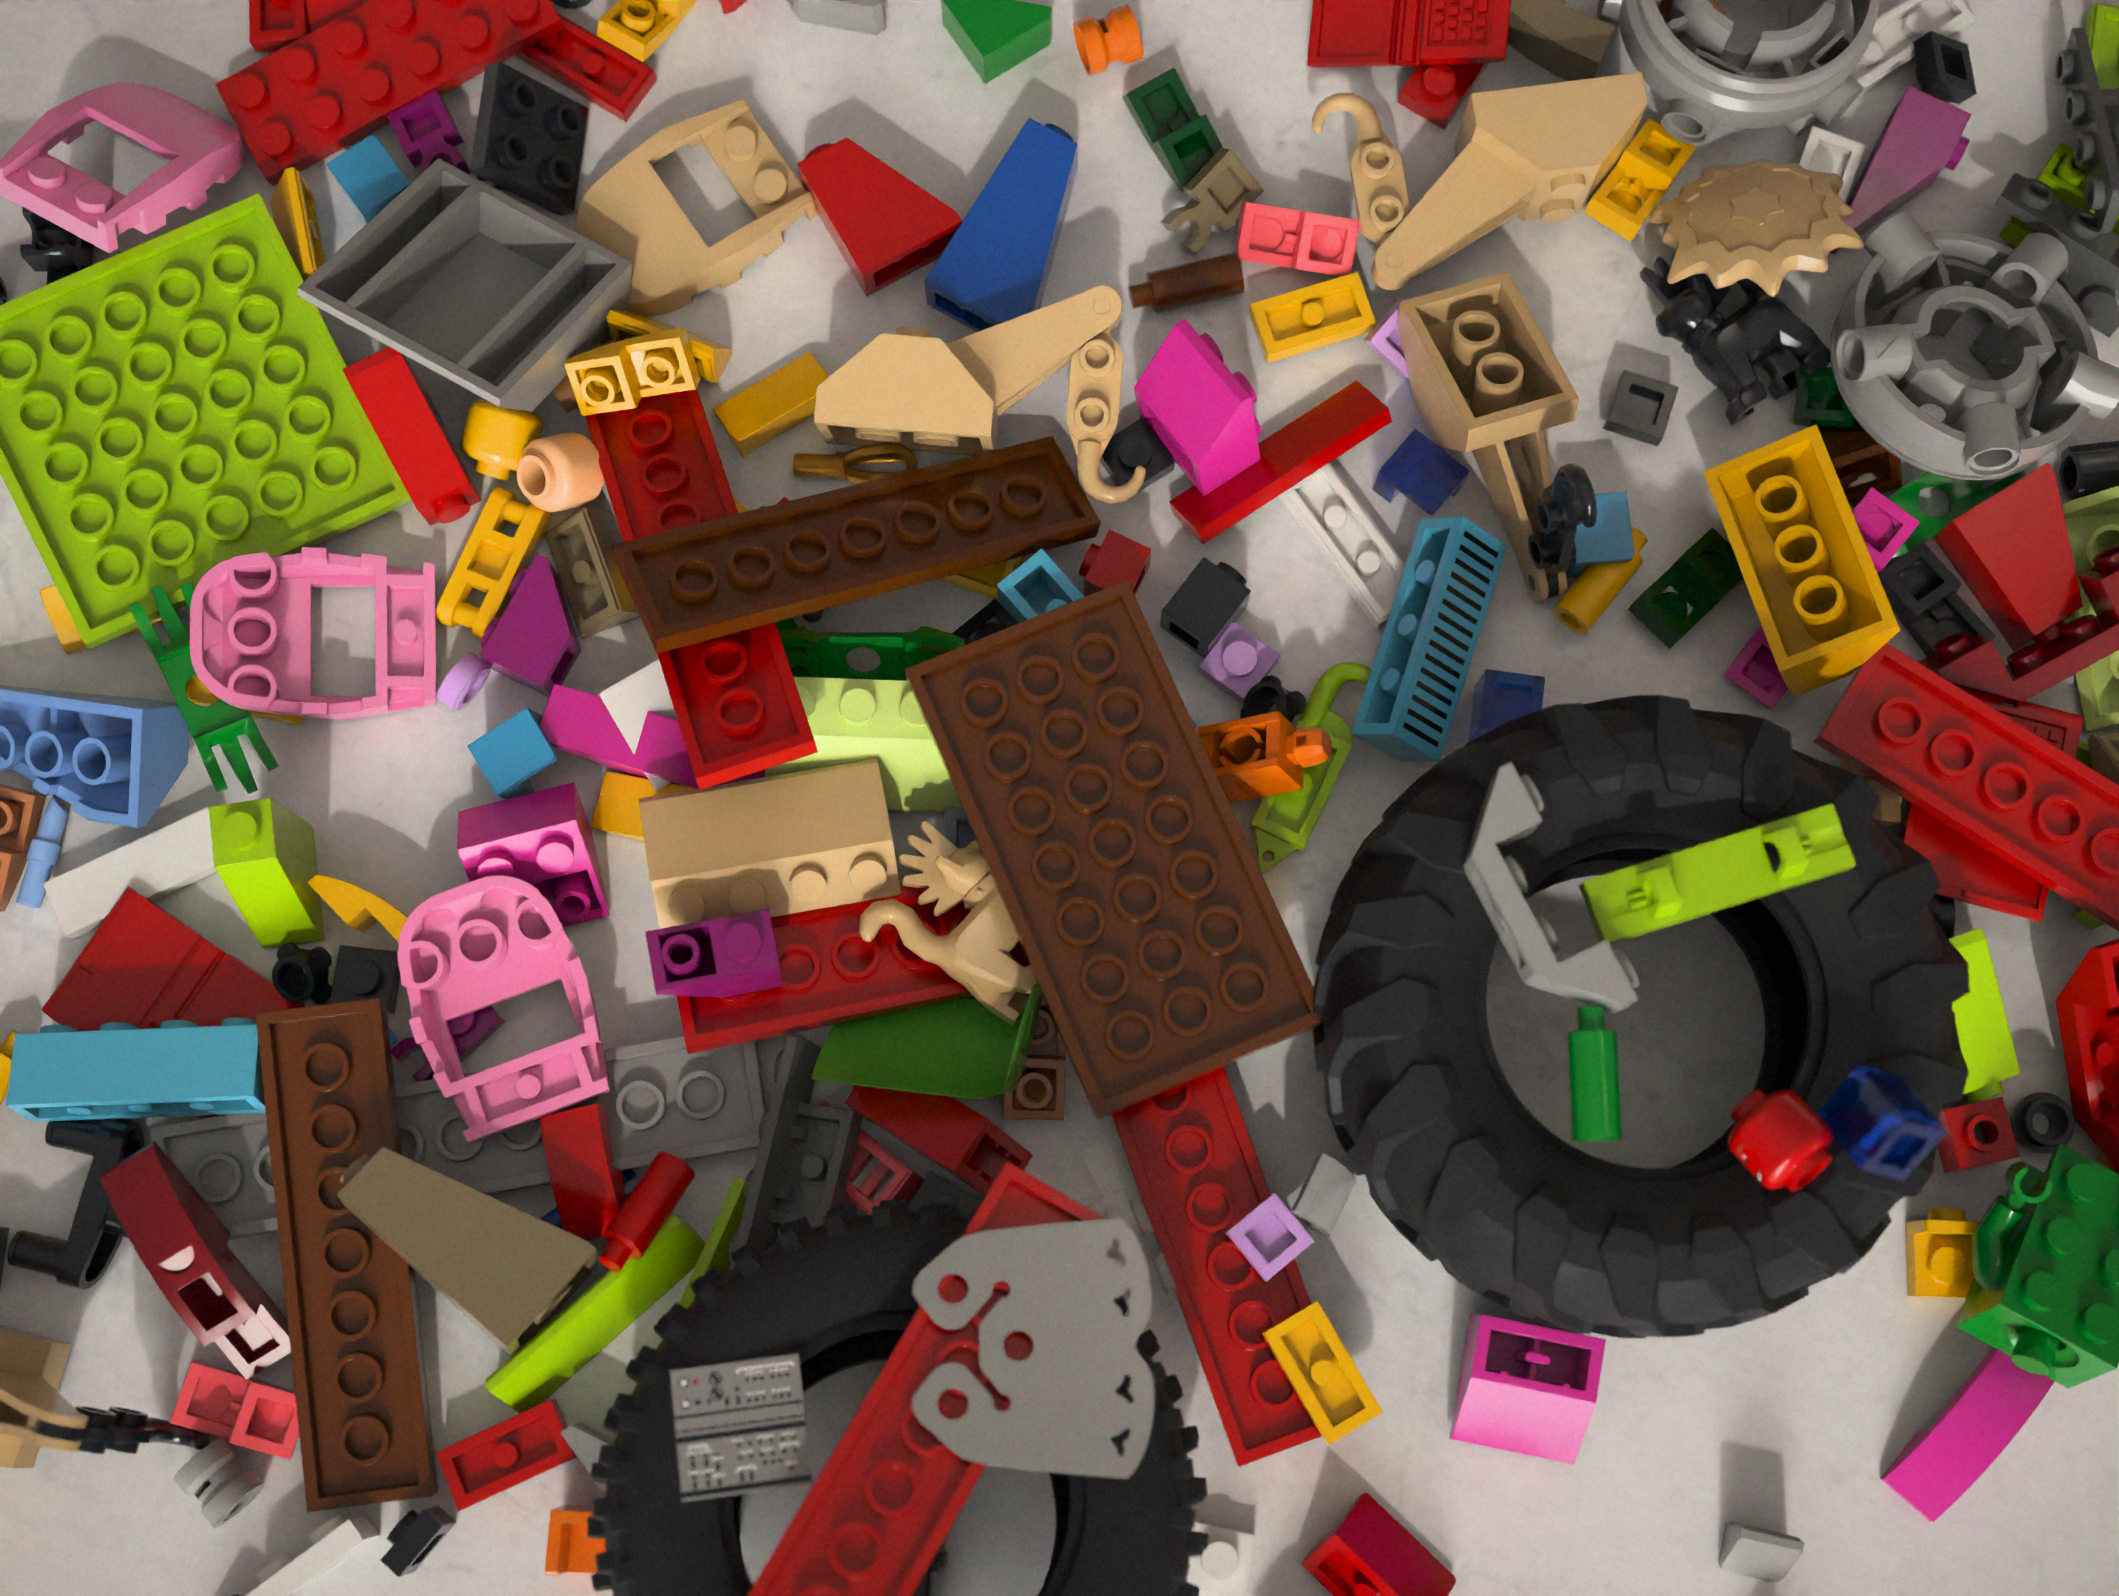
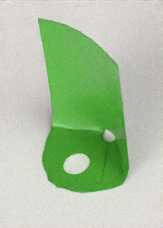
M1038 983L1033 985L1027 1005L1012 1026L982 1006L975 998H963L835 1024L820 1050L811 1079L971 1099L993 1097L1012 1092L1017 1087L1026 1065L1043 999L1042 992Z

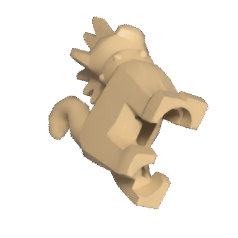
M924 821L920 828L929 843L914 835L908 836L907 840L909 846L920 856L902 854L899 857L900 864L920 874L905 876L902 881L903 885L927 889L919 896L918 903L923 905L937 901L933 911L936 917L961 902L971 912L948 935L937 936L925 928L912 908L893 898L876 901L860 916L859 934L865 942H871L882 925L887 923L894 925L903 944L923 960L938 965L950 977L964 985L982 1006L1012 1026L1027 1005L1028 998L1025 993L1031 994L1033 985L1037 984L1030 965L1024 967L1011 956L1014 948L1019 943L1018 936L977 841L973 840L965 848H957L930 823Z

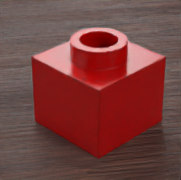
M1109 530L1101 546L1095 543L1090 545L1081 563L1078 574L1085 577L1084 596L1086 597L1128 580L1134 595H1136L1150 567L1151 548Z
M2003 1097L1941 1111L1938 1119L1942 1122V1126L1939 1132L1937 1149L1944 1173L2020 1157ZM1978 1122L1980 1123L1985 1144L1978 1142L1974 1136V1127Z

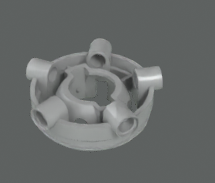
M1599 0L1597 19L1619 23L1621 37L1633 65L1638 72H1642L1643 79L1669 103L1661 118L1663 129L1678 141L1697 145L1704 143L1709 138L1715 124L1739 129L1770 128L1794 122L1812 113L1827 127L1832 125L1852 105L1864 88L1851 75L1862 59L1870 42L1878 15L1880 0H1851L1854 12V37L1852 38L1843 29L1840 30L1808 61L1800 75L1796 74L1795 65L1792 64V61L1811 50L1825 35L1835 17L1836 5L1834 4L1837 0L1797 1L1787 12V28L1762 31L1750 54H1738L1724 49L1735 22L1720 11H1716L1708 0H1672L1673 4L1665 21L1658 9L1661 0ZM1770 71L1773 79H1759L1741 75L1743 72Z
M1902 211L1882 223L1865 241L1864 248L1873 259L1849 289L1834 321L1830 338L1831 365L1839 392L1853 417L1878 444L1902 461L1926 472L1954 479L1990 480L2006 477L2025 469L2054 450L2081 423L2086 415L2103 420L2119 402V368L2099 360L2095 340L2084 315L2072 297L2057 281L2068 264L2066 248L2057 238L2046 233H2031L2024 237L2015 249H2012L1989 238L1957 231L1924 232L1907 211ZM1913 287L1922 288V291L1917 292L1892 308L1879 325L1866 327L1865 303L1872 311H1875L1908 294ZM1967 309H1980L1991 317L1992 320L1974 340L1969 352L1982 365H1985L1993 380L1978 379L1964 374L1950 365L1946 359L1926 361L1918 349L1915 340L1927 333L1944 337ZM2040 375L2042 384L2037 390L2029 427L2041 433L2038 437L2028 439L2023 432V428L2017 422L2024 414L2036 390ZM1924 404H1935L1944 409L1946 417L1940 422L1922 411L1919 407Z

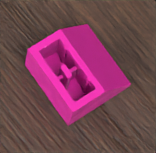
M1184 318L1173 326L1134 386V393L1140 419L1142 417L1145 419L1169 455L1201 494L1206 496L1261 460L1257 436L1262 433V430L1254 415L1253 403L1257 401V397L1250 382L1239 371L1232 374L1223 364L1222 353L1212 337L1207 333L1199 336Z
M575 782L458 811L457 851L469 882L483 877L500 875L521 879L537 888L549 901L563 927L610 916L592 831Z
M1483 1314L1469 1315L1449 1439L1574 1464L1596 1405L1606 1339Z

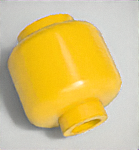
M479 399L474 401L469 408L460 441V449L467 457L477 460L475 472L508 481L510 471H517L523 449L532 440L541 438L543 422L540 417L530 411L501 408L485 399Z

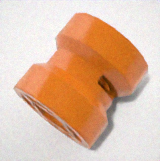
M1128 5L1111 9L1107 17L1100 20L1089 16L1073 22L1078 53L1083 67L1089 76L1106 71L1112 62L1120 61L1126 65L1143 59V46L1139 29Z

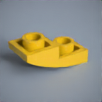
M620 0L599 18L597 36L644 62L677 28L697 0Z
M685 327L650 333L604 345L568 358L564 363L582 416L633 409L637 407L642 397L696 390L701 380Z

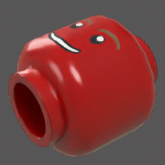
M1761 1089L1756 1090L1741 1101L1730 1115L1737 1124L1732 1129L1728 1138V1146L1732 1153L1767 1189L1774 1190L1787 1186L1791 1192H1795L1814 1179L1833 1158L1827 1151L1832 1141V1133L1829 1127L1793 1090H1782L1769 1096Z

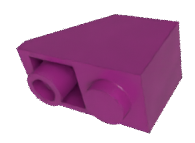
M537 554L530 567H523L514 578L510 588V597L512 599L502 617L497 616L488 624L482 637L481 646L483 650L480 656L490 664L494 671L548 697L553 684H563L581 652V647L560 577L548 558Z
M769 909L645 932L657 995L724 998L782 987L781 971Z

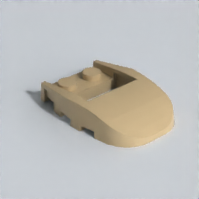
M742 99L664 127L627 154L588 189L577 211L575 232L632 262L628 311L649 317L668 314L693 303L694 295L719 285L722 290L741 279L740 272L763 254L766 258L784 243L781 232L799 217L805 214L810 222L818 213L812 195L809 191L806 192L750 112L746 101ZM702 143L755 220L709 248L652 167L660 162L661 158L685 145L692 148Z

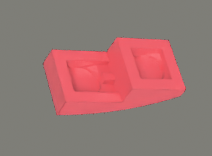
M1242 201L1233 253L1237 254L1239 260L1345 276L1351 274L1359 232V222L1354 219Z
M193 1360L191 1362L170 1423L218 1437H225L229 1439L231 1444L291 1459L299 1436L295 1391L252 1377L245 1379L242 1374Z

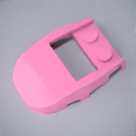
M114 83L82 93L46 111L0 160V195L96 247L111 253L119 249L117 236L127 229L134 227L148 234L166 225V214L181 206L194 211L207 202L206 190L213 183L226 184L240 170L245 159L240 131L231 123L174 94L138 83ZM97 120L103 123L110 131L123 134L148 147L155 155L172 161L155 171L126 196L49 155L48 151L59 142L68 145L84 134L85 125Z
M301 547V553L270 557L267 552L235 556L229 560L222 561L212 567L201 578L192 595L190 605V657L194 671L200 681L216 697L236 708L255 712L351 720L436 705L435 564L423 562V571L387 566L386 556L361 553V557L327 553V548ZM311 587H375L376 696H311Z
M510 876L483 877L428 898L410 914L400 932L397 952L402 986L407 987L412 1019L408 1020L416 1044L421 1045L433 1069V1077L444 1098L453 1100L468 1127L467 1130L462 1131L467 1142L477 1143L483 1141L487 1137L611 1092L596 1005L580 957L574 951L549 901L537 888L521 879ZM561 980L580 1035L466 1077L448 1021Z

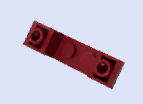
M2119 545L2110 547L2097 554L2092 559L2094 566L2077 574L2097 616L2089 614L2071 620L2060 628L2061 636L2046 645L2031 644L2010 654L2006 659L2008 663L2006 666L1992 640L1972 633L1967 635L1966 632L1955 633L1940 640L1932 648L1934 654L1924 658L1919 663L1950 682L2024 702L2118 651Z

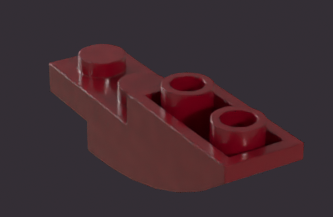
M153 1141L102 1173L100 1180L132 1245L164 1296L203 1347L214 1341L245 1379L250 1378L291 1353L287 1318L227 1246L231 1235L229 1230L156 1141Z

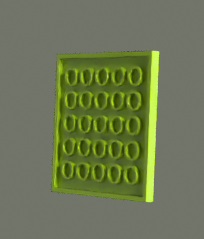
M260 193L0 305V474L84 644L90 649L138 628L129 605L140 602L150 622L160 618L151 588L155 586H162L173 608L177 610L186 606L180 586L191 582L195 590L201 578L212 567L222 561L229 560L235 556L267 552L270 557L301 553V547H314L412 502L342 370L347 366L318 308L298 297L297 288L304 280Z

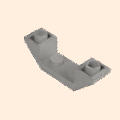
M1512 762L1500 767L1489 783L1463 865L1465 873L1524 984L1589 1006H1603L1605 1011L1615 1014L1639 1000L1633 989L1639 984L1638 978L1629 959L1620 950L1613 952L1606 939L1559 963L1553 953L1559 950V944L1552 927L1542 914L1534 917L1522 893L1528 890L1520 867L1513 857L1509 855L1503 858L1499 849L1533 833L1543 821L1538 813L1543 810V802L1535 784L1526 774L1519 777Z

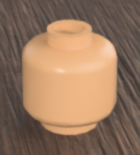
M575 432L534 439L523 449L517 467L518 485L523 494L538 509L547 512L562 511L590 504L599 496L604 485V478L598 461V450L586 436Z

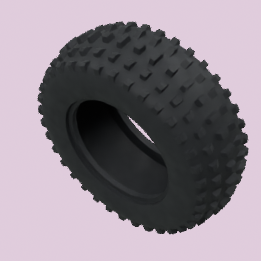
M880 1200V1206L872 1207V1215L859 1216L856 1204L840 1206L836 1209L827 1210V1216H823L824 1225L811 1228L806 1216L780 1225L777 1243L766 1248L758 1237L731 1253L735 1268L725 1275L714 1266L705 1275L699 1276L692 1282V1292L698 1299L688 1309L676 1302L659 1319L653 1329L663 1340L656 1350L643 1345L635 1360H630L625 1373L627 1377L637 1384L631 1395L623 1393L617 1395L613 1408L608 1409L603 1423L605 1429L617 1433L614 1445L601 1446L598 1463H592L590 1475L593 1481L607 1484L605 1498L593 1501V1516L587 1517L588 1537L605 1539L606 1552L596 1554L595 1556L597 1573L591 1575L593 1589L596 1592L612 1590L613 1596H748L753 1583L744 1565L740 1542L742 1494L682 1502L670 1371L799 1353L802 1390L804 1393L820 1381L842 1370L864 1363L888 1360L921 1306L912 1294L914 1280L924 1267L962 1237L975 1214L970 1213L968 1220L956 1218L957 1204L944 1202L940 1204L930 1202L929 1206H921L920 1214L908 1213L906 1200ZM1120 1296L1113 1301L1120 1307L1124 1315L1128 1310L1126 1300ZM1151 1329L1144 1333L1142 1332L1135 1345L1139 1355L1147 1363L1153 1375L1155 1390L1152 1430L1146 1451L1137 1469L1128 1479L1049 1472L1055 1499V1540L1050 1566L1038 1596L1199 1595L1200 1587L1188 1583L1186 1580L1190 1566L1189 1557L1201 1556L1202 1551L1208 1546V1534L1192 1531L1195 1524V1511L1192 1510V1505L1205 1501L1207 1496L1206 1477H1194L1193 1461L1187 1457V1453L1199 1447L1197 1441L1200 1437L1196 1425L1182 1427L1185 1424L1180 1408H1175L1173 1404L1184 1396L1183 1389L1176 1374L1167 1376L1161 1362L1154 1363L1152 1357L1161 1348ZM1126 1375L1123 1383L1115 1392L1124 1396L1129 1403H1133V1397L1128 1392L1131 1378L1129 1375ZM1128 1428L1118 1436L1111 1438V1441L1118 1450L1119 1456L1124 1454L1122 1443L1130 1435V1429Z

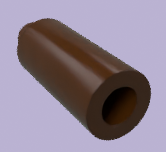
M1236 253L1147 272V282L1128 286L1132 308L1152 305L1155 313L1244 293L1243 274Z

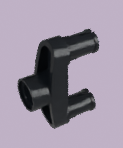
M122 1118L48 1122L45 1141L49 1146L93 1156V1160L68 1240L23 1230L19 1231L12 1238L9 1245L7 1261L10 1265L56 1276L57 1282L83 1290L91 1288L101 1279L110 1265L122 1238H128L111 1205L100 1177L104 1171L144 1148L143 1132L136 1121Z

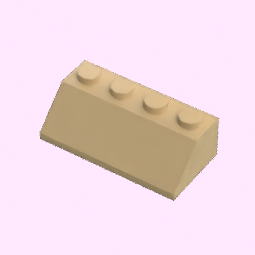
M878 759L716 785L702 790L693 789L639 799L649 876L660 929L769 909L770 917L901 895L893 837Z

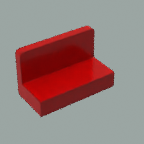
M1363 1493L1355 1500L1339 1525L1317 1543L1301 1563L1333 1596H1448L1456 1583L1455 1576L1368 1493Z

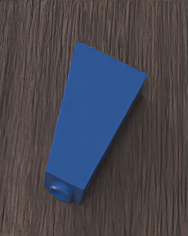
M1028 118L926 278L924 284L927 305L976 332L1041 308L1078 170V144L1073 141L1072 137L1065 130L1054 124H1046L1044 126Z

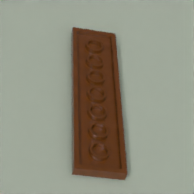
M1053 436L618 543L615 544L614 560L656 653H661L1034 554L1041 548L1045 551L1097 537L1101 522Z
M375 998L256 1013L307 1512L433 1496L438 1492L415 1270L354 1215L337 1196V1193L344 1187L340 1182L341 1176L362 1154L367 1153L373 1157L382 1147H385L402 1155L385 998Z

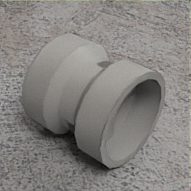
M225 1437L219 1438L198 1452L173 1478L186 1495H195L202 1503L201 1513L213 1528L221 1526L237 1515L256 1498L265 1486L253 1470H243L236 1462L237 1451Z

